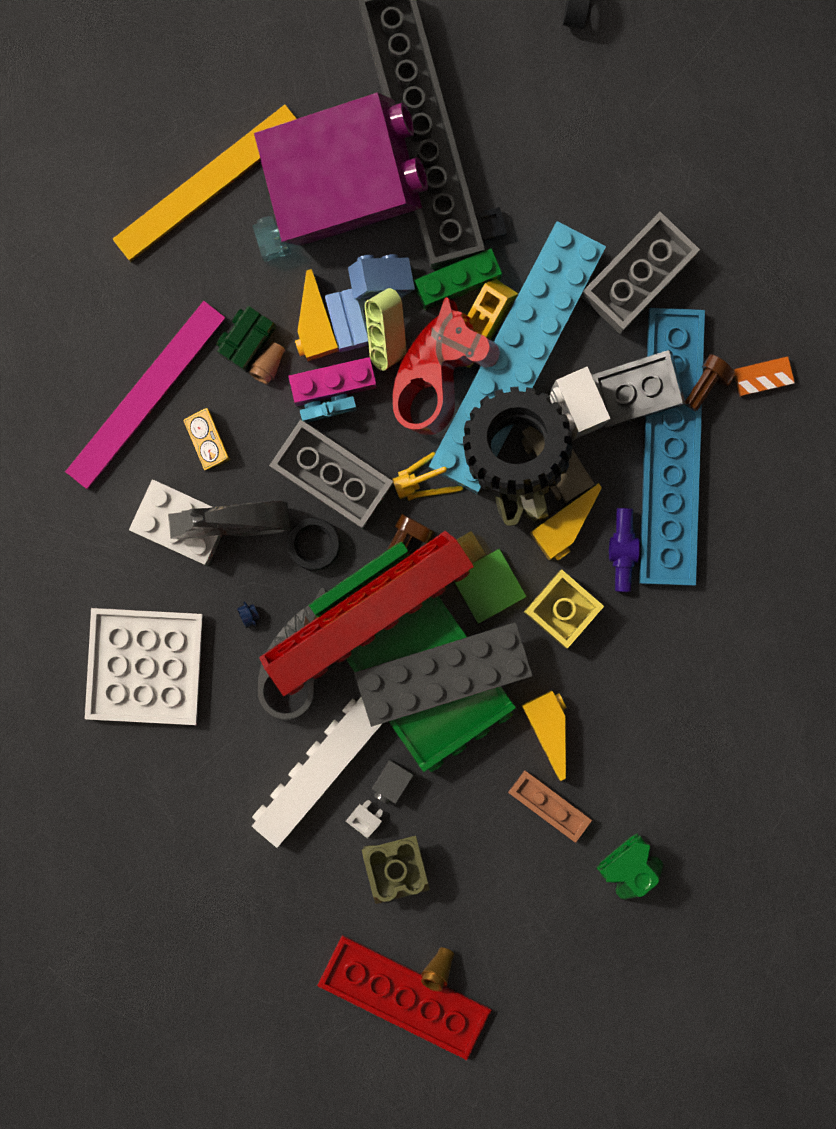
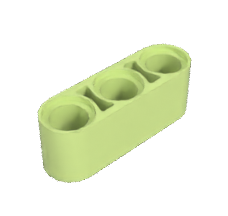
M391 288L380 292L365 302L370 358L373 365L382 371L404 359L407 353L402 301L399 294Z

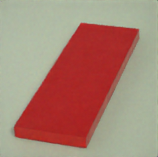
M344 935L341 936L317 985L465 1060L468 1059L491 1012V1008L447 986L443 987L441 991H433L425 987L421 982L423 978L421 973Z

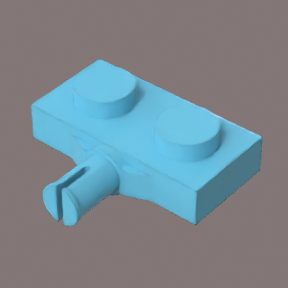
M340 394L331 397L332 402L321 404L320 401L307 403L304 405L305 409L300 410L302 421L309 423L357 410L354 397Z

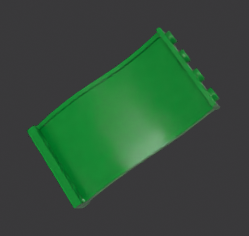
M401 541L308 604L318 618L409 556L407 548ZM430 596L422 602L423 606L412 614L405 613L398 618L399 622L389 630H384L383 628L375 634V639L363 647L358 645L351 650L352 654L346 660L354 672H358L466 638V635L439 596L435 598ZM500 686L389 721V723L422 771L425 772L429 769L432 772L444 764L443 758L451 753L455 756L466 749V742L472 738L478 740L489 733L488 727L495 722L501 724L512 717L511 711L515 709V706Z

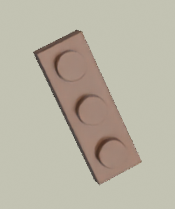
M525 770L508 791L509 794L575 843L592 821Z

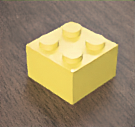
M560 570L527 607L524 613L559 644L568 649L604 606L568 574Z

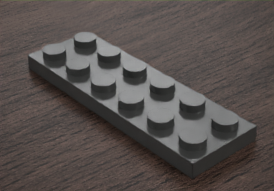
M516 622L354 673L371 727L532 676Z

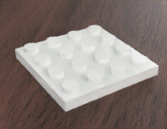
M91 608L85 719L197 725L203 614Z

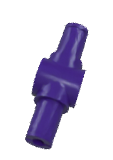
M617 508L616 533H613V537H610L609 561L613 562V566H615V591L631 592L632 567H635V562H638L639 539L635 538V533H633V508Z

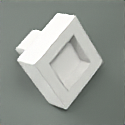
M369 800L363 805L359 804L346 820L348 824L366 838L382 822L379 818L383 812L381 809L374 815L367 810L371 803Z

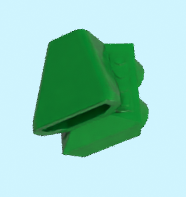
M638 833L628 838L596 867L606 882H618L615 891L623 900L642 897L658 884L664 867L663 862L658 857H648L650 845Z

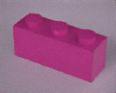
M370 357L289 375L296 406L331 399V397L340 394L349 395L376 388Z

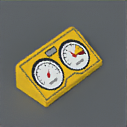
M208 408L184 419L204 470L230 460Z

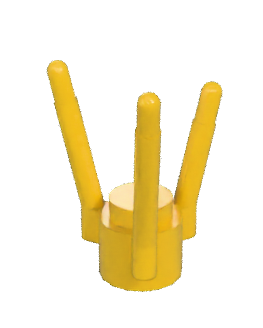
M435 452L430 453L409 468L398 472L399 476L393 478L399 498L407 497L409 501L418 497L462 491L463 487L454 486L415 491L420 489L418 483L447 471L446 467H442L418 477L414 473L411 474L433 459Z

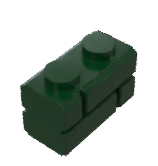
M247 306L245 310L240 309L232 320V323L235 324L229 333L225 331L216 344L219 347L217 350L218 354L244 372H247L277 328L274 322L250 306Z

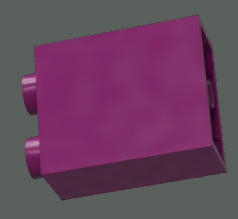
M377 92L254 133L282 242L301 246L422 208L418 193L428 189V181L420 159L418 157L409 158L404 138L414 135V126L405 103L395 104V100Z

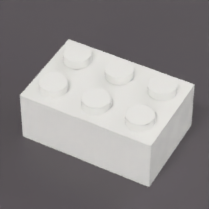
M588 366L555 381L550 390V402H557L562 407V414L567 415L572 440L602 428L610 420V416Z
M153 479L129 528L130 531L207 566L222 535L189 539H170L168 514L179 513L193 508H211L212 506Z

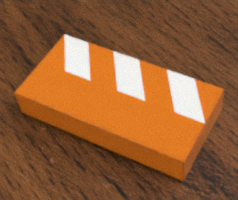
M788 357L734 369L740 397L795 383Z

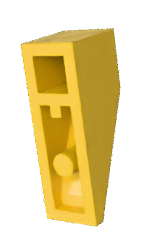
M312 269L306 271L297 331L300 339L295 340L299 355H305L307 361L339 351Z
M497 279L485 283L467 315L470 317V323L474 331L491 339L508 315L518 293Z
M599 483L530 532V535L548 560L555 557L558 561L570 552L568 546L574 542L602 489Z
M550 690L521 706L558 779L562 781L566 779L565 715L562 710L567 707L559 693L554 695L553 691Z

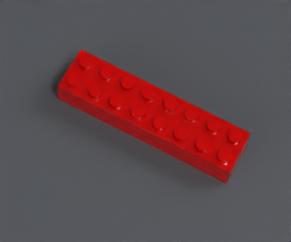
M444 531L260 656V661L282 695L285 696L288 693L293 695L299 692L304 687L303 683L310 678L316 679L328 671L327 667L335 661L340 663L352 654L351 650L358 645L363 647L375 639V634L383 628L384 630H389L399 622L398 618L405 613L412 614L423 606L422 602L430 596L435 598L441 595L446 590V585L454 580L459 582L470 574L468 570L474 566L456 538Z

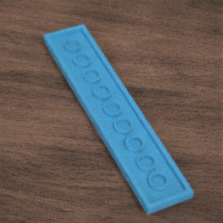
M649 308L647 357L667 350L672 351L684 400H686L703 374L705 310ZM682 405L645 417L639 584L696 585L702 405L696 412Z

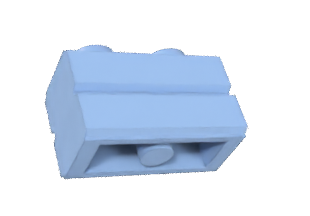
M352 289L326 295L325 299L339 352L368 346L367 325L363 313L366 299H354Z

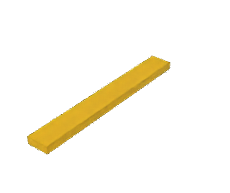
M283 105L113 238V241L130 262L261 161L254 133L295 120L296 117L286 105Z

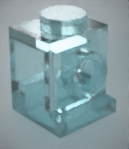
M273 216L263 217L257 220L258 224L252 225L264 262L290 254L287 244L281 245L278 226H275Z

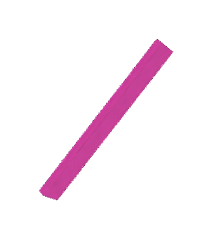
M203 301L65 472L88 490L226 318Z

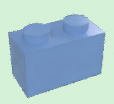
M396 254L386 255L382 258L364 255L358 257L357 262L348 267L354 299H370L388 288L395 290L400 298L415 290L409 258H398Z

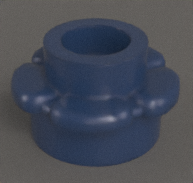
M243 602L244 605L237 608V611L246 628L252 625L256 627V620L260 619L255 606L253 604L248 606L246 602Z

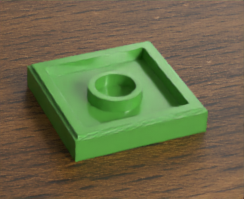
M500 549L473 563L474 567L468 570L470 574L463 580L455 582L478 624L526 597Z

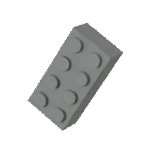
M659 212L587 286L580 297L621 334L697 255L700 249L668 218Z
M301 419L269 465L273 470L361 529H364L393 486L392 480Z

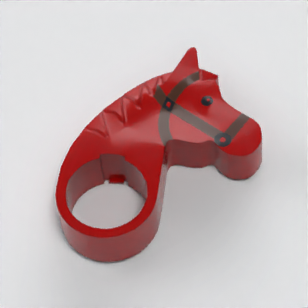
M448 297L443 301L439 316L434 318L422 330L407 351L400 364L393 388V411L396 419L404 427L422 435L439 433L450 423L454 415V369L456 367L469 366L474 362L485 368L492 367L496 364L500 355L498 345L484 335L476 333L470 323V317L459 312L456 302L451 301ZM424 386L425 388L434 387L438 396L435 412L425 422L415 424L410 413L414 397Z

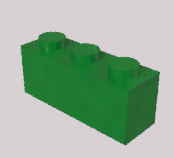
M491 248L416 279L415 288L426 311L443 304L446 297L452 300L483 287L487 282L496 279L501 280L502 272Z

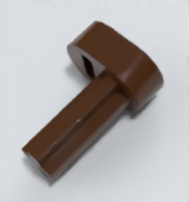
M712 354L708 356L703 364L704 372L685 400V406L695 412L698 411L716 382L728 387L736 375L727 362Z
M401 514L395 525L398 530L388 549L400 541L407 548L412 537L428 543L432 540L435 531Z

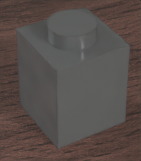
M389 759L372 787L376 791L374 796L386 804H389L390 801L396 804L411 780L413 773Z

